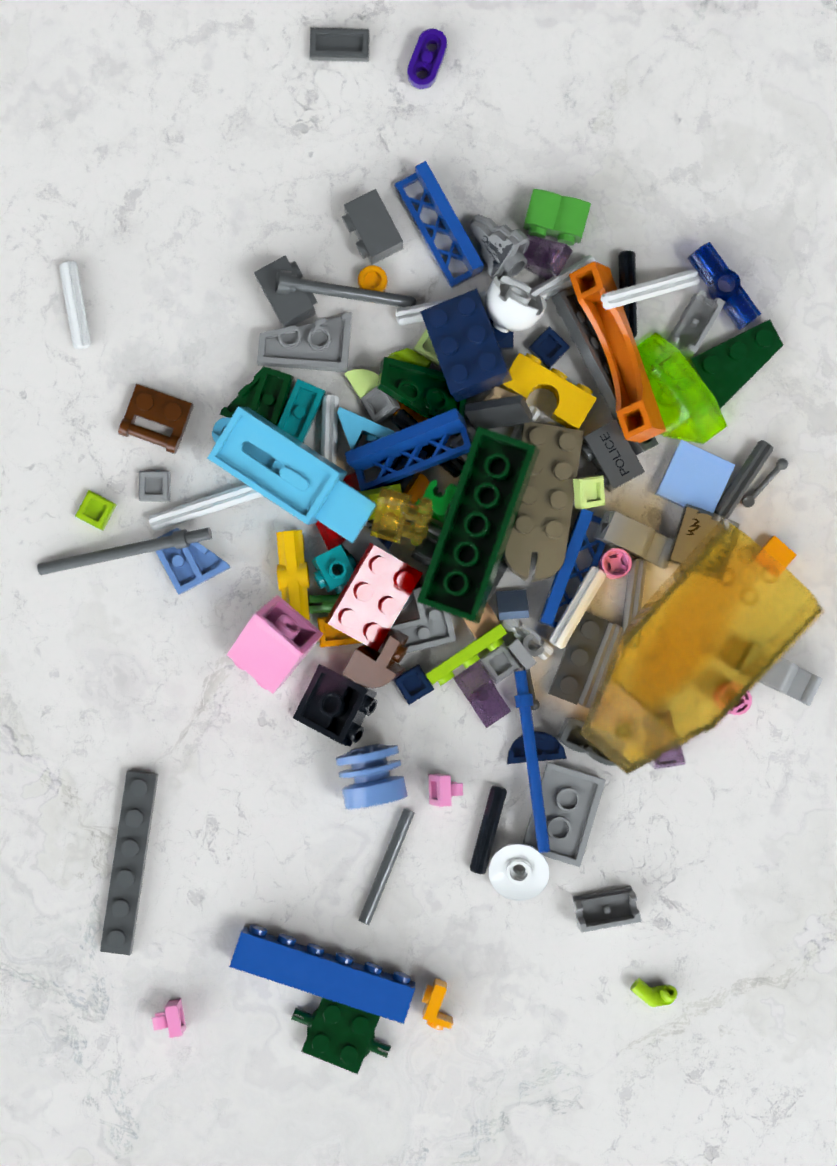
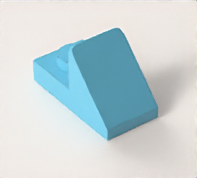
M339 407L337 411L351 450L357 448L363 434L367 436L366 441L370 443L395 433V431L344 408Z

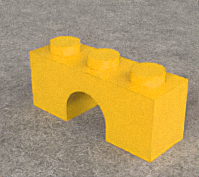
M519 353L509 369L513 380L501 384L500 388L517 395H522L525 401L537 389L551 391L556 398L557 405L550 419L566 428L578 430L597 399L592 396L593 391L583 384L578 383L575 386L566 380L567 376L555 368H552L550 371L541 366L542 361L534 355L526 353L524 356Z

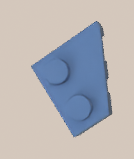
M175 528L158 538L170 536L174 531H179L180 529ZM199 542L191 543L190 547L182 549L172 547L156 551L178 595L231 568L227 562Z

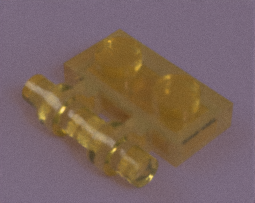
M381 488L370 535L399 544L403 536L410 538L412 545H421L422 541L427 537V523L433 515L432 501L429 498H422L420 503L415 506L410 504L412 496ZM406 519L412 520V521H415V522L409 523V522H406Z

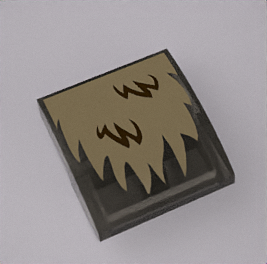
M685 504L666 562L722 581L740 524L712 512Z

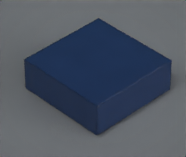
M549 326L529 346L528 350L550 369L570 349V346Z
M419 664L394 679L409 705L434 690Z

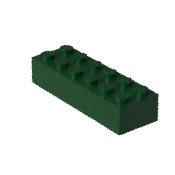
M477 427L417 599L418 603L474 623H480L540 451L536 445Z

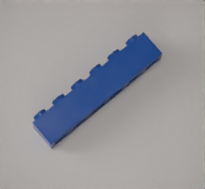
M258 925L243 927L230 963L231 968L404 1024L415 991V982L411 981V976L397 971L394 974L383 972L381 966L371 962H365V965L353 962L354 958L344 953H336V956L325 953V948L316 944L308 943L307 946L295 943L296 939L289 935L279 934L276 937L267 934V929Z

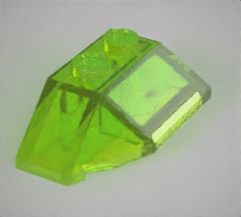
M657 332L637 346L666 428V432L661 434L663 437L703 445L727 427L716 398L679 349Z

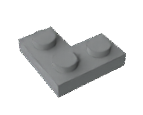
M422 587L413 590L420 618L393 624L392 626L393 634L400 631L409 637L405 644V647L408 648L406 653L457 641L449 613L417 602Z

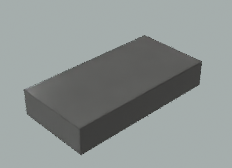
M310 28V61L369 62V29Z
M522 395L469 403L465 407V414L475 431L477 427L491 429L530 423L532 420V413Z

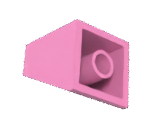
M277 595L253 615L227 655L238 668L245 670L255 678L259 686L273 694L288 679L322 637L323 633Z

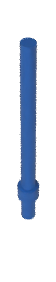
M526 670L515 671L517 696L514 697L516 708H519L538 853L550 852L531 706H534L533 695L529 694Z

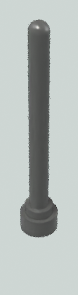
M278 269L276 274L275 294L288 295L289 293H295V291H302L398 307L416 305V299L412 296L298 279L297 275H292L291 271Z

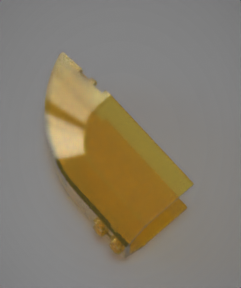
M723 517L653 594L622 634L580 734L621 770L629 774L661 757L665 752L689 742L688 740L703 732H708L719 724L824 612L818 598L751 537Z

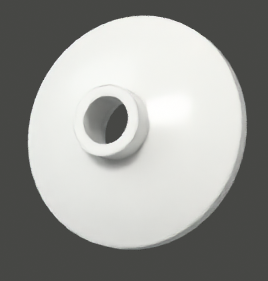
M512 843L503 846L493 855L489 864V879L495 890L502 896L515 901H525L536 897L544 890L549 879V866L543 854L538 853V850L533 846L524 843ZM516 864H521L525 867V869L523 871H517L514 868V866Z

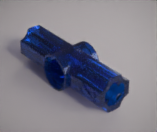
M710 242L698 248L687 258L707 285L710 297L713 300L720 298L725 301L722 308L738 330L744 328L761 315L758 308L741 286L739 275L728 268ZM724 280L728 282L731 291L724 292L719 289L718 281Z

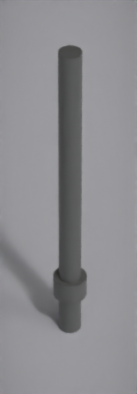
M209 527L189 532L186 529L174 531L172 535L39 563L37 569L40 575L172 547L182 549L190 547L191 543L212 539V532Z

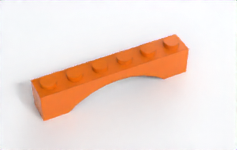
M593 261L570 273L569 277L577 300L591 322L607 358L615 389L616 414L625 440L642 443L666 432V428L624 307L619 306L606 310L602 306L601 296L604 293L617 290L609 267Z

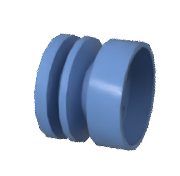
M368 745L352 749L346 754L336 757L337 765L351 764V769L339 772V778H354V784L342 788L346 809L371 807L408 797L404 776H390L389 770L401 766V760L387 761L386 759L388 756L399 753L398 745Z

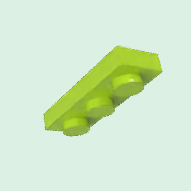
M501 623L425 675L432 685L436 682L440 686L455 677L452 672L461 665L466 669L480 659L477 654L485 648H488L491 652L505 642L502 637L507 632Z

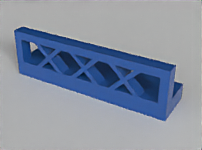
M424 161L415 166V173L395 183V188L452 289L481 273L484 264L427 162ZM419 181L424 190L421 201L408 197L404 188ZM426 196L428 197L430 203L424 202ZM413 204L419 206L418 211H416ZM423 207L435 210L438 215L435 226L422 222L420 215ZM440 221L445 229L439 227ZM427 230L433 231L432 238ZM437 233L450 237L452 244L449 252L438 249L434 244ZM454 246L459 254L453 253ZM441 255L448 257L446 263ZM451 258L463 261L468 271L453 278L448 269Z
M455 408L345 452L347 463L355 470L360 490L365 491L383 487L467 454L472 442L465 419ZM461 432L464 445L454 449L445 446L450 436ZM429 444L437 447L431 458L423 460L418 457L422 447ZM403 455L409 458L403 469L396 471L390 468L396 457ZM373 466L380 468L381 471L377 479L367 483L363 470Z
M581 509L578 512L567 542L564 563L555 574L538 620L542 624L553 628L557 626L558 622H555L554 619L558 608L565 604L569 605L572 598L569 599L565 590L569 579L578 576L580 583H582L583 577L581 574L589 571L592 566H598L606 543L599 540L590 543L586 536L590 522L600 525L602 518L594 516V512L586 509ZM598 543L596 552L594 553L592 546ZM588 548L593 560L590 567L579 571L576 564L577 556L580 551Z

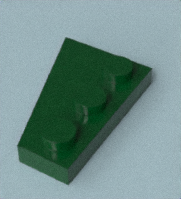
M770 319L689 360L715 413L783 346Z
M388 357L382 359L377 389L427 419L455 408L464 418L466 399L459 402L455 401L449 391L443 372ZM461 432L454 435L458 437L461 434Z

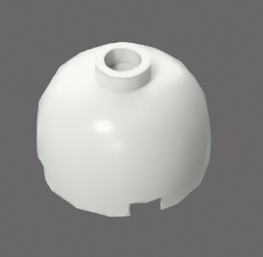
M495 276L485 296V309L497 330L504 333L509 331L523 332L533 327L542 317L547 307L544 298L539 294L536 299L530 294L532 288L517 279L502 276L499 281L497 276Z

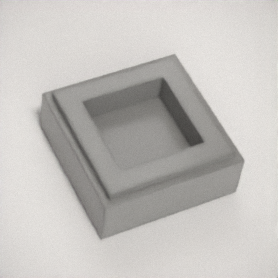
M377 386L360 399L371 420L377 424H380L401 408L396 399L377 389Z
M139 471V501L170 502L171 472Z
M505 643L479 659L495 684L521 668Z

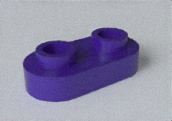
M427 29L418 38L407 69L408 80L415 88L427 89L436 81L447 51V39L440 30ZM430 44H434L438 48L435 51H430L427 47ZM424 71L427 73V77L419 78L417 73Z

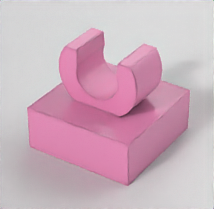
M440 773L428 774L429 804L439 807L451 806V796L463 795V783L451 782L450 775Z
M181 998L169 1000L164 1012L155 1013V1017H152L154 1030L168 1028L170 1038L183 1035L186 1030V1023Z

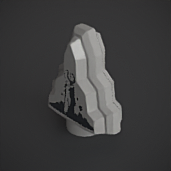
M475 215L470 225L475 239L482 246V257L488 265L487 272L493 279L497 276L500 281L502 276L513 277L519 274L525 268L528 261L524 257V253L530 244L529 238L519 229L512 230L507 225L497 226L492 219Z

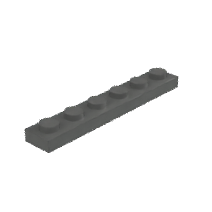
M574 288L559 292L551 298L556 306V311L563 319L570 333V338L582 355L584 364L592 374L599 393L604 397L611 410L613 419H616L620 426L616 414L613 379L598 336L579 304ZM655 437L642 443L628 440L636 455L659 444Z
M128 770L126 773L100 947L101 952L129 956L132 954L158 774Z

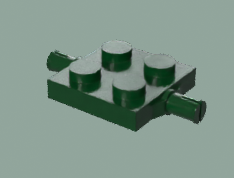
M323 997L319 1007L313 1014L296 1007L291 1020L308 1026L307 1037L301 1052L355 1074H358L363 1059L370 1051L387 1058L391 1045L374 1040L375 1029L380 1016Z

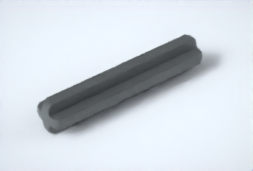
M764 440L757 443L714 510L717 516L722 519L730 517L772 453L773 446Z

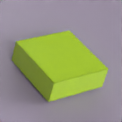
M88 490L75 517L104 531L117 504Z

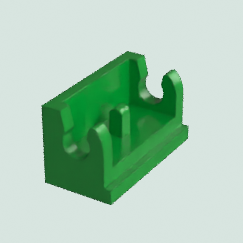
M433 480L428 485L422 499L418 498L416 506L419 512L444 523L457 486L450 483L443 495L442 492H438L439 488L436 487L437 480Z

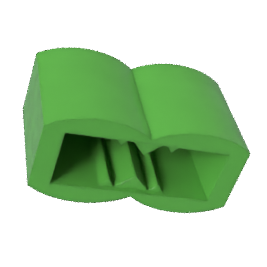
M533 189L523 229L527 230L530 236L536 238H545L546 235L557 238V242L563 245L573 246L574 243H581L591 203L573 197L561 196L546 190Z

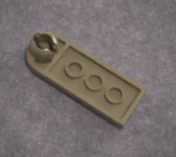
M535 422L523 424L521 441L536 445L540 451L504 551L507 566L523 581H526L529 577L532 552L536 553L537 560L531 582L552 577L564 563L574 501L573 479L577 478L584 431Z

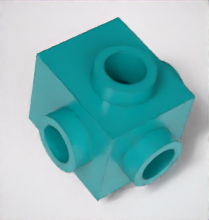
M342 545L312 559L316 569L313 572L314 579L320 589L325 587L327 593L334 589L337 594L341 593L357 566L351 554L346 555ZM332 568L338 569L339 575L333 574Z

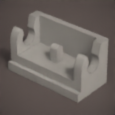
M703 290L698 294L694 293L664 344L688 359H691L696 354L725 304V301L720 298L715 300L709 299L706 296L707 292Z
M632 887L574 896L573 903L576 920L581 933L641 922L640 912L636 906L637 897Z

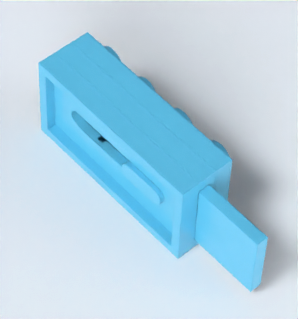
M238 406L231 418H221L214 425L212 437L216 444L207 459L305 524L310 525L320 521L351 543H354L378 504L343 482L348 472L249 407Z

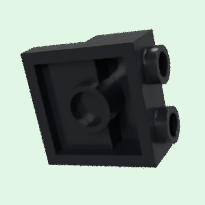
M319 664L293 719L342 745L351 747L352 743H357L363 735L364 727L361 725L365 716H370L376 709L377 700L374 698L377 692L363 687Z

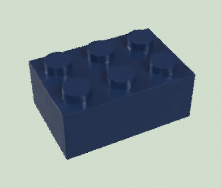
M477 288L420 311L449 391L456 402L513 380Z

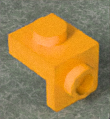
M435 978L432 986L427 984L421 1002L426 1003L423 1009V1019L427 1020L426 1024L437 1030H443L444 1027L452 1029L453 1017L439 1012L447 990V982Z

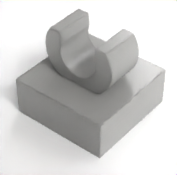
M533 634L526 635L522 643L515 639L507 646L525 670L530 669L537 663L532 656H539L544 651L543 646L535 651H531L528 648V642L535 637Z

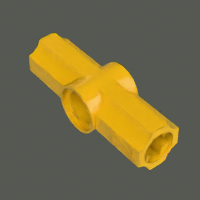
M302 530L276 532L279 557L277 579L279 591H282V599L304 618L310 620L308 599L310 580L308 563L305 562Z

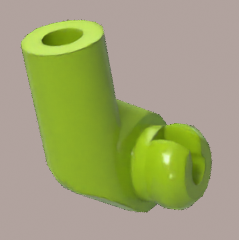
M410 348L395 351L388 356V358L429 368L432 363L431 360Z
M638 978L630 987L634 994L651 1007L672 1004L677 998V990L672 985L650 987Z

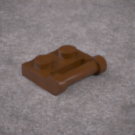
M136 384L125 416L120 423L118 434L125 437L129 435L165 447L167 452L176 454L194 405ZM136 417L173 429L172 435L169 437L135 425Z

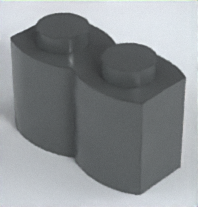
M565 718L557 735L558 740L563 745L574 751L587 753L588 756L604 765H616L624 748V744L617 737L603 731H595L589 724L575 718Z

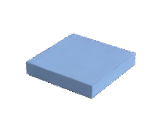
M680 440L655 495L685 509L690 507L699 510L697 513L712 516L735 464Z

